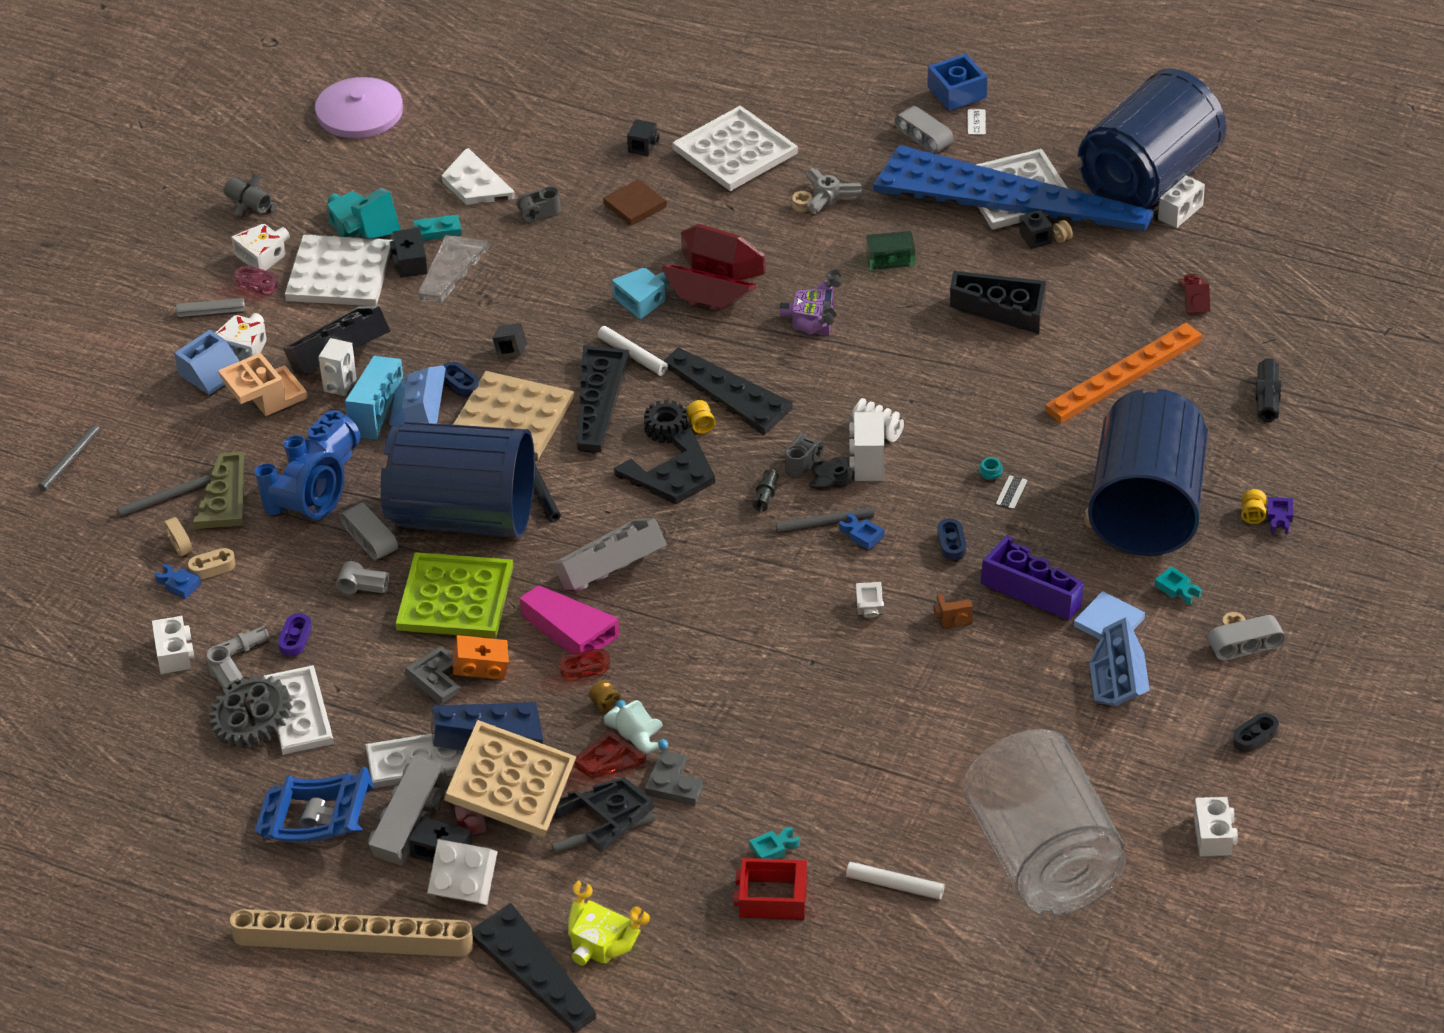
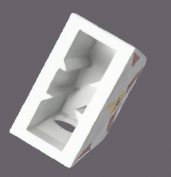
M266 224L258 225L231 237L234 255L257 273L262 274L285 256L284 242L290 239V235L284 227L273 231Z
M257 313L252 314L250 318L239 315L233 316L216 332L217 335L226 340L239 361L261 353L267 339L264 319Z

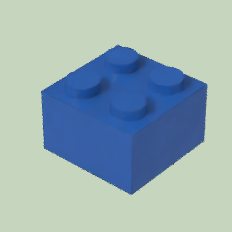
M967 54L928 66L927 87L948 111L987 98L988 77Z

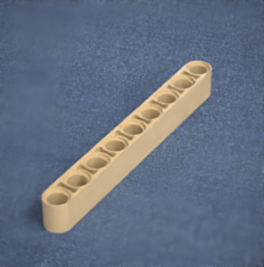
M247 909L238 910L230 917L233 940L241 946L465 957L474 948L471 925L462 920Z

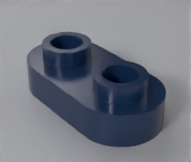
M448 362L442 365L446 368L443 383L458 394L471 396L473 391L478 388V377L460 363Z
M955 519L940 521L937 526V536L943 557L948 560L962 559L966 555V540L962 524Z

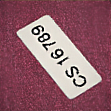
M984 109L968 110V134H986Z

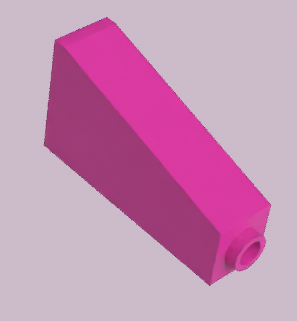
M537 586L520 597L521 616L580 662H583L619 637V624L615 616L547 588Z

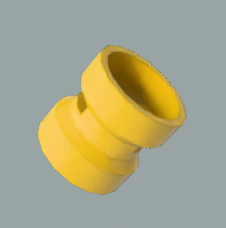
M697 400L687 406V417L691 421V426L696 433L704 434L714 428L716 424L715 418L705 401Z
M1257 489L1247 490L1243 493L1241 517L1245 522L1258 524L1264 521L1266 518L1265 493Z

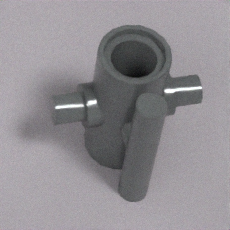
M253 173L250 181L247 180V182L236 177H232L227 181L224 187V194L226 197L236 201V205H238L234 214L243 217L245 210L249 208L259 213H264L267 210L274 212L276 210L277 204L271 202V195L258 189L261 176Z

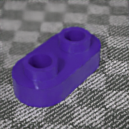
M297 613L287 618L278 639L279 650L283 655L292 657L303 652L312 630L309 616Z

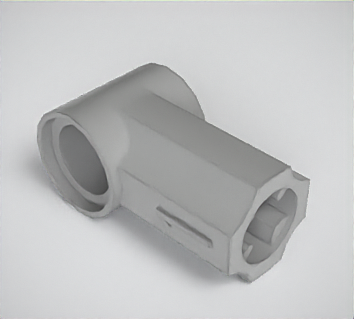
M347 561L343 564L336 587L345 594H354L357 590L386 593L390 579L389 572L364 569L357 562Z
M223 645L211 647L207 651L210 675L217 679L222 689L231 690L232 683L241 684L243 676L231 659L229 649Z
M310 799L300 819V826L305 829L330 824L334 807H330L323 799Z

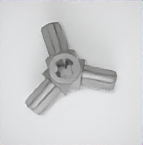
M814 168L809 169V172L806 173L807 179L814 185V197L807 204V209L813 214L818 212L824 205L837 203L840 200V196L861 195L860 183L839 184V180L832 175L823 176Z

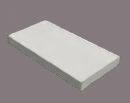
M314 665L265 675L266 679L270 676H273L275 681L279 679L282 685L286 686L292 698L290 703L293 709L288 711L291 717L284 719L286 726L277 727L282 754L334 744Z
M431 734L366 744L371 780L374 788L398 785L403 777L404 767L407 763L411 762L414 755L443 764L447 776H453L464 752L463 750L434 747Z

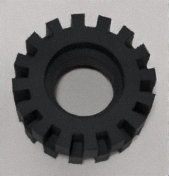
M664 400L662 404L660 401H657L656 406L653 403L650 404L644 413L645 433H647L649 438L652 437L653 441L659 439V443H663L664 440H667V443H672V436L688 428L686 409L680 403L677 405L676 401H672L671 404L668 400Z

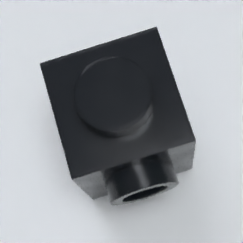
M635 119L627 134L628 153L644 156L650 155L660 139V133L657 132V123Z
M1041 210L1020 215L1019 233L1030 249L1052 243V224Z
M521 323L499 326L492 338L498 359L521 356L527 345Z

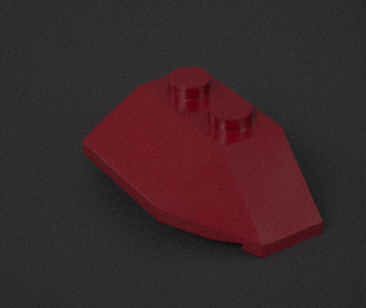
M696 224L681 232V249L691 269L737 280L764 275L766 272L765 254L762 251H758L751 243L739 235L701 224Z
M667 264L662 267L663 273L679 298L686 299V303L699 306L700 303L707 304L708 309L721 311L722 308L731 306L755 290L757 285L674 264Z

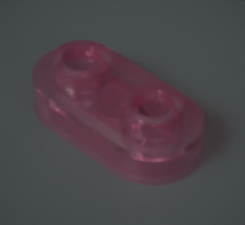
M242 266L234 273L235 282L240 287L263 294H270L278 288L277 276L272 272L252 266Z

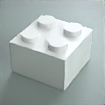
M854 412V422H849L850 437H854V439H850V455H855V457H850V468L855 471V481H884V412Z
M438 839L427 893L487 905L497 851Z

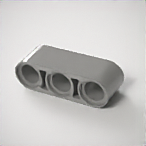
M916 106L908 108L894 118L895 125L900 132L933 154L954 143L953 133L948 127Z
M364 503L357 504L340 513V521L345 530L373 560H378L398 550V543L392 532Z
M1265 615L1219 626L1212 629L1207 635V640L1216 657L1222 661L1278 648L1286 639V635L1273 615Z

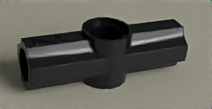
M1265 358L1262 362H1258L1255 399L1258 401V418H1261L1263 422L1272 423L1273 420L1279 417L1281 380H1279V363H1276L1274 359Z

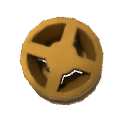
M601 680L595 683L589 691V698L593 703H597L598 709L603 713L609 712L615 707L616 701L621 700V695L617 690L613 689L612 684L608 680Z

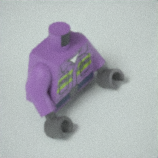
M837 269L830 270L826 275L829 281H823L816 288L796 291L794 303H780V316L792 317L793 329L803 331L809 335L815 333L829 336L831 325L837 316L834 311V289H832V286L839 287L842 284L841 274Z

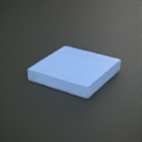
M1102 591L1074 620V627L1100 640L1104 627L1125 617L1134 630L1145 619V612Z

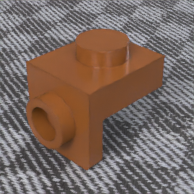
M937 594V604H933L935 619H940L943 629L972 624L973 605L970 599L945 603L943 594Z

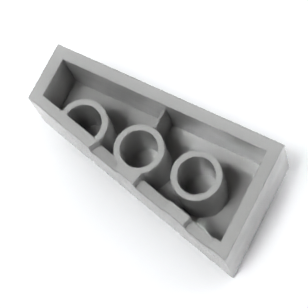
M655 518L633 519L553 562V565L564 589L578 592L587 588L589 582L604 579L609 576L610 572L622 569L631 562L667 544Z
M416 755L413 756L410 763L406 764L399 785H396L392 791L388 807L384 808L381 813L377 829L373 830L370 834L369 846L374 857L401 866L404 865L410 856L409 838L421 816L430 819L432 811L438 812L442 806L440 799L443 795H446L450 785L443 764Z

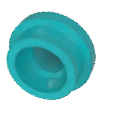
M985 458L979 465V474L985 479H997L1003 474V466L996 458Z

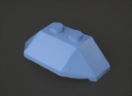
M444 366L428 367L414 371L404 378L395 389L389 423L391 427L395 424L403 425L404 422L437 423L446 370Z
M1126 617L1104 627L1101 633L1102 638L1096 645L1090 660L1094 701L1098 704L1118 706L1150 691L1145 655Z

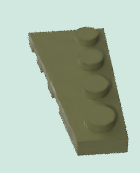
M244 451L220 453L211 474V482L207 484L204 500L200 502L199 513L193 520L194 529L243 526Z

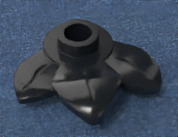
M836 457L831 462L819 461L811 466L812 472L817 476L809 483V487L828 488L833 484L837 487H844L852 482L853 470L849 467V462L845 458Z

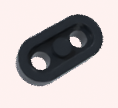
M1261 713L1235 729L1233 733L1234 747L1242 752L1256 750L1277 735L1278 719L1271 714Z

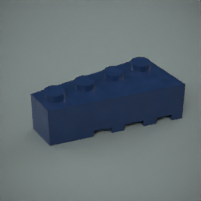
M536 702L432 706L430 729L434 747L464 751L477 720L543 744Z

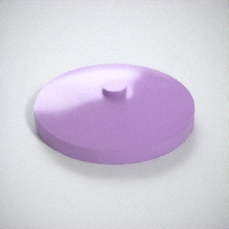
M357 77L339 81L322 91L316 100L315 112L318 123L329 133L345 138H365L380 134L393 127L402 115L403 103L400 92L392 84L376 78Z

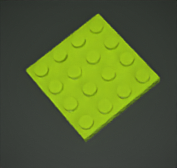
M415 552L396 620V630L496 638L514 567L513 560Z

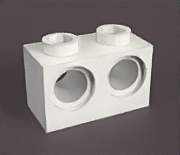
M1186 175L1160 197L1158 219L1178 228L1203 206L1205 184Z
M330 338L319 355L323 391L346 396L357 379L353 346L350 342Z
M178 616L152 621L160 673L165 674L191 669L190 659L194 658L192 643L187 644V641L192 639L189 625L184 626L183 617Z
M1195 798L1194 822L1199 856L1232 855L1233 844H1237L1238 835L1237 828H1232V824H1234V808H1229L1228 798Z

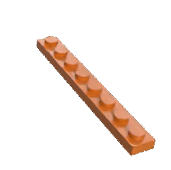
M1184 323L1045 404V412L1062 424L1202 342V334L1188 323Z

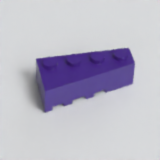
M1006 535L983 559L980 584L1070 620L1081 608L1084 583L1061 568H1052L1049 566L1047 559L1043 557L1038 559L1030 554L1028 547L1024 545L1019 547L1013 543L1014 539Z

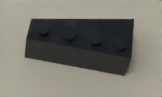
M953 271L950 285V307L1036 334L1040 333L1046 301V281Z
M359 306L284 347L283 350L294 374H304L307 376L317 371V367L320 366L319 355L330 338L352 343L354 351L356 348L391 330L380 306Z

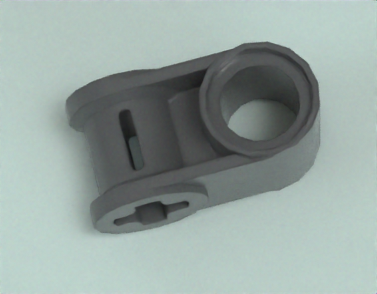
M553 186L524 193L516 200L518 209L522 211L523 219L529 223L556 216L562 210L559 190Z
M800 433L795 441L786 449L785 471L787 475L791 477L804 476L811 466L821 458L825 446L824 442L821 440H811L805 434Z

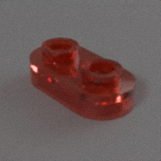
M592 649L566 655L560 660V673L569 680L602 674L610 668V655L603 649Z

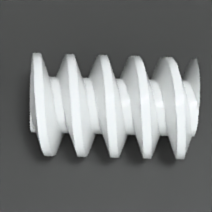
M862 398L854 407L850 422H854V412H883V406L878 405L875 408L874 402L871 401L866 406V399ZM889 408L884 410V439L887 438L888 441L895 442L902 433L904 420H899L900 414L896 411L891 416V409Z

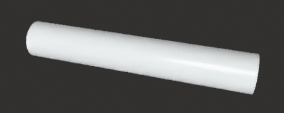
M606 326L599 329L597 337L615 349L629 350L630 358L659 376H662L667 371L668 364Z
M849 862L847 867V878L939 900L942 899L944 893V884L854 862Z

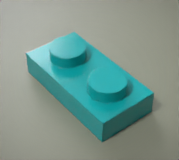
M459 215L413 220L414 228H420L423 241L462 236Z

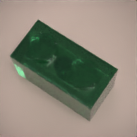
M904 231L866 235V256L869 270L915 266V245L912 232Z

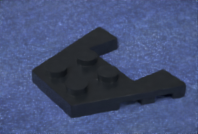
M690 427L672 436L673 445L682 452L676 457L648 472L643 470L632 459L614 468V475L617 478L622 479V477L631 480V484L637 487L645 486L650 489L652 494L674 504H678L715 484V475Z
M623 777L593 785V790L580 793L574 790L567 792L568 797L560 798L554 814L559 818L575 809L584 807L604 824L586 833L587 842L597 851L602 852L654 809L653 799L627 778Z

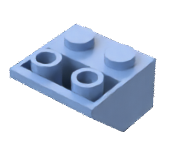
M208 330L174 353L178 375L208 395L225 385L219 378L218 370L239 362L226 340L211 330Z

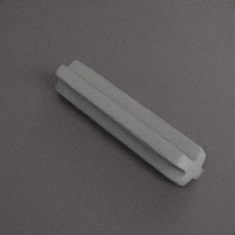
M243 298L180 303L176 305L177 317L245 311Z

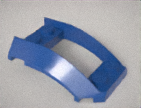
M363 767L360 769V773L352 776L349 773L321 779H299L287 775L283 785L280 787L274 785L266 791L254 832L257 835L273 840L325 841L363 830L357 824L365 793L375 790L368 769ZM312 798H320L325 801H336L330 824L305 829L282 828L291 799L309 801Z

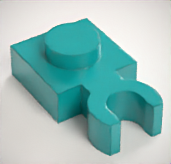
M1172 566L1155 579L1154 586L1172 598L1180 595L1183 602L1191 605L1193 602L1192 595H1195L1197 598L1201 597V588L1190 584L1191 578Z
M787 827L777 836L774 831H770L749 840V848L757 859H778L786 856V849L798 848L800 846V838L797 836L790 839L793 836V828Z

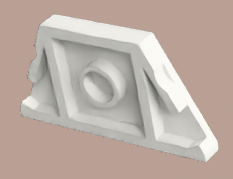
M469 148L465 149L442 174V182L466 205L479 202H495L494 197L508 196V200L515 199V191Z

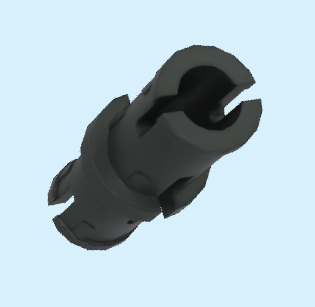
M769 469L765 470L762 481L756 487L757 494L752 503L756 511L761 512L762 505H764L762 511H766L770 499L775 495V485L779 479V474L776 470L771 469L770 474Z

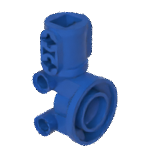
M337 410L326 412L308 429V437L305 439L300 435L290 436L285 439L283 445L289 464L285 468L283 475L277 473L276 466L272 463H264L255 468L254 474L266 514L277 515L287 508L300 512L308 518L319 520L325 518L333 511L344 487L345 473L343 465L351 458L352 449L361 440L358 427L349 417Z

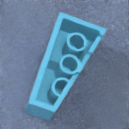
M373 356L345 400L346 416L356 424L361 438L378 440L393 403L395 389L403 378L401 359Z

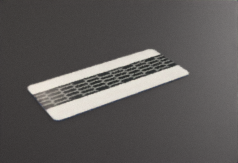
M1009 476L996 504L1015 508L1028 480Z

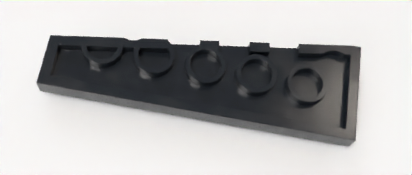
M583 346L577 449L580 451L602 452L629 361V350Z
M679 347L664 359V362L668 364L669 371L685 382L690 383L700 392L705 391L711 395V399L716 403L719 401L727 406L729 412L742 416L745 423L763 435H766L793 409L792 401Z
M509 903L472 928L473 942L574 1033H577L596 1019V1011L512 903Z

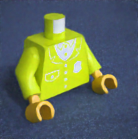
M575 882L573 891L577 895V899L572 903L568 919V935L572 941V948L574 950L572 959L574 962L584 966L591 958L604 964L612 958L628 953L640 933L639 927L648 924L650 920L649 914L643 912L642 916L638 919L641 908L636 906L631 909L629 919L590 900L586 904L584 901L591 896L592 887L587 884L585 892L580 893L581 882Z

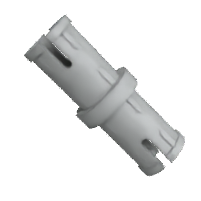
M263 625L247 633L241 632L237 634V637L217 645L227 647L230 656L242 651L244 653L248 652L250 648L269 641L270 637Z

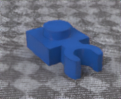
M853 514L847 515V523L839 522V530L842 533L849 534L851 541L867 550H870L884 538V529L866 519L860 523Z
M168 564L163 565L165 574L154 573L157 583L165 585L167 591L183 599H186L201 585L200 577L182 568L174 572L173 568Z

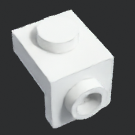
M881 582L856 583L858 615L874 618L879 616V614H883L884 602L882 599Z

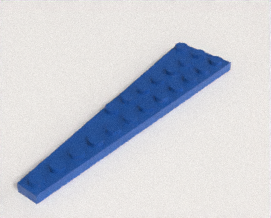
M901 145L898 146L873 184L874 192L901 195L902 192L912 193L915 198L923 199L924 195L936 197V201L942 202L953 199L963 205H974L1024 214L1041 210L1043 213L1050 214L1051 218H1059V215L1072 217V221L1081 222V220L1089 219L1099 225H1111L1113 227L1145 231L1153 218V210Z

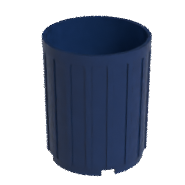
M1168 68L1159 70L1087 132V135L1081 141L1077 157H1080L1082 166L1079 167L1081 176L1088 188L1096 196L1138 207H1151L1162 195L1182 178L1190 174L1222 145L1226 136V119L1223 109L1213 92L1197 77L1179 69Z
M1143 389L1136 390L1118 399L1111 407L1107 416L1104 417L1089 499L1088 517L1095 533L1115 549L1133 555H1163L1176 551L1186 545L1197 531L1208 428H1206L1200 410L1189 399L1164 389H1157V393H1143Z
M404 422L403 425L395 424L391 428L384 449V455H388L386 468L381 469V505L384 518L391 519L388 520V523H395V526L511 538H521L530 517L535 479L534 443L532 434L528 429Z

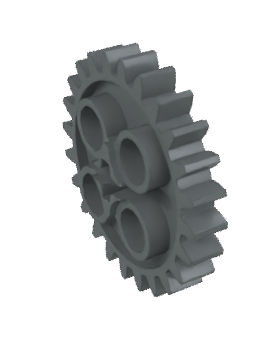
M261 674L258 680H256L254 675H251L249 681L241 678V684L232 683L231 690L224 688L225 695L216 697L219 703L212 704L211 707L214 711L209 713L212 719L209 721L212 729L222 743L227 741L230 747L236 743L238 748H241L246 743L248 748H250L253 741L261 745L262 738L265 737L267 740H270V733L278 734L277 727L286 726L284 719L291 717L288 711L293 709L290 703L292 698L286 686L282 685L279 679L275 681L273 676L266 679L264 674ZM247 696H248V699H249V701H250V703H251V704H250V708H249V706L247 705V701H246V697H247ZM252 714H253V716H254V718H255V721H256V725H255V726H254V723H253V721H252V719H251V718H252Z

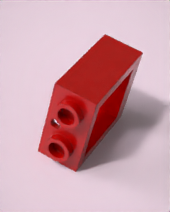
M742 858L741 869H736V885H740V889L734 890V906H739V918L805 920L807 860ZM749 881L795 883L794 899L748 897Z

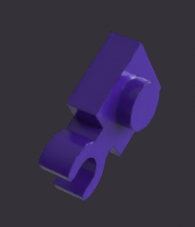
M1268 497L1267 521H1271L1270 531L1272 534H1275L1277 527L1284 528V533L1289 534L1290 523L1293 521V498Z

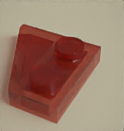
M609 730L576 756L573 766L589 778L595 779L646 763V755Z

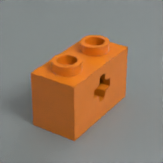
M457 635L452 651L453 675L504 680L509 664L507 640Z

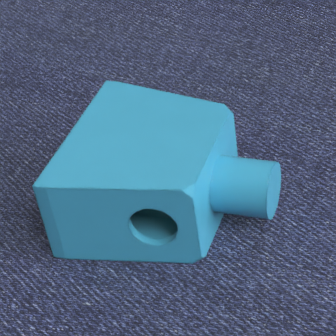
M641 268L612 280L613 298L637 318L642 319L664 303L666 299L665 286L669 285L670 282L663 272L655 276L648 269Z

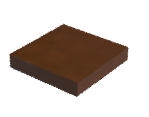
M639 179L603 197V204L630 225L667 207L666 200Z

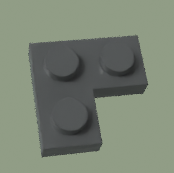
M442 646L405 669L404 675L440 705L459 693L460 686L447 676L448 673L453 671L452 654Z
M661 750L646 784L645 794L696 806L704 788V781L682 775L687 763L686 755Z

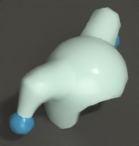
M618 700L615 703V707L604 716V724L618 730L619 734L626 740L631 741L639 752L649 754L658 749L666 750L668 748V742L665 739H661L658 742L649 741V738L659 731L663 725L660 720L652 719L640 701L636 700L626 705L623 700Z

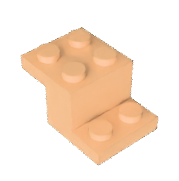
M261 353L218 370L219 378L240 404L253 400L265 416L308 399L305 388L285 365L274 369Z

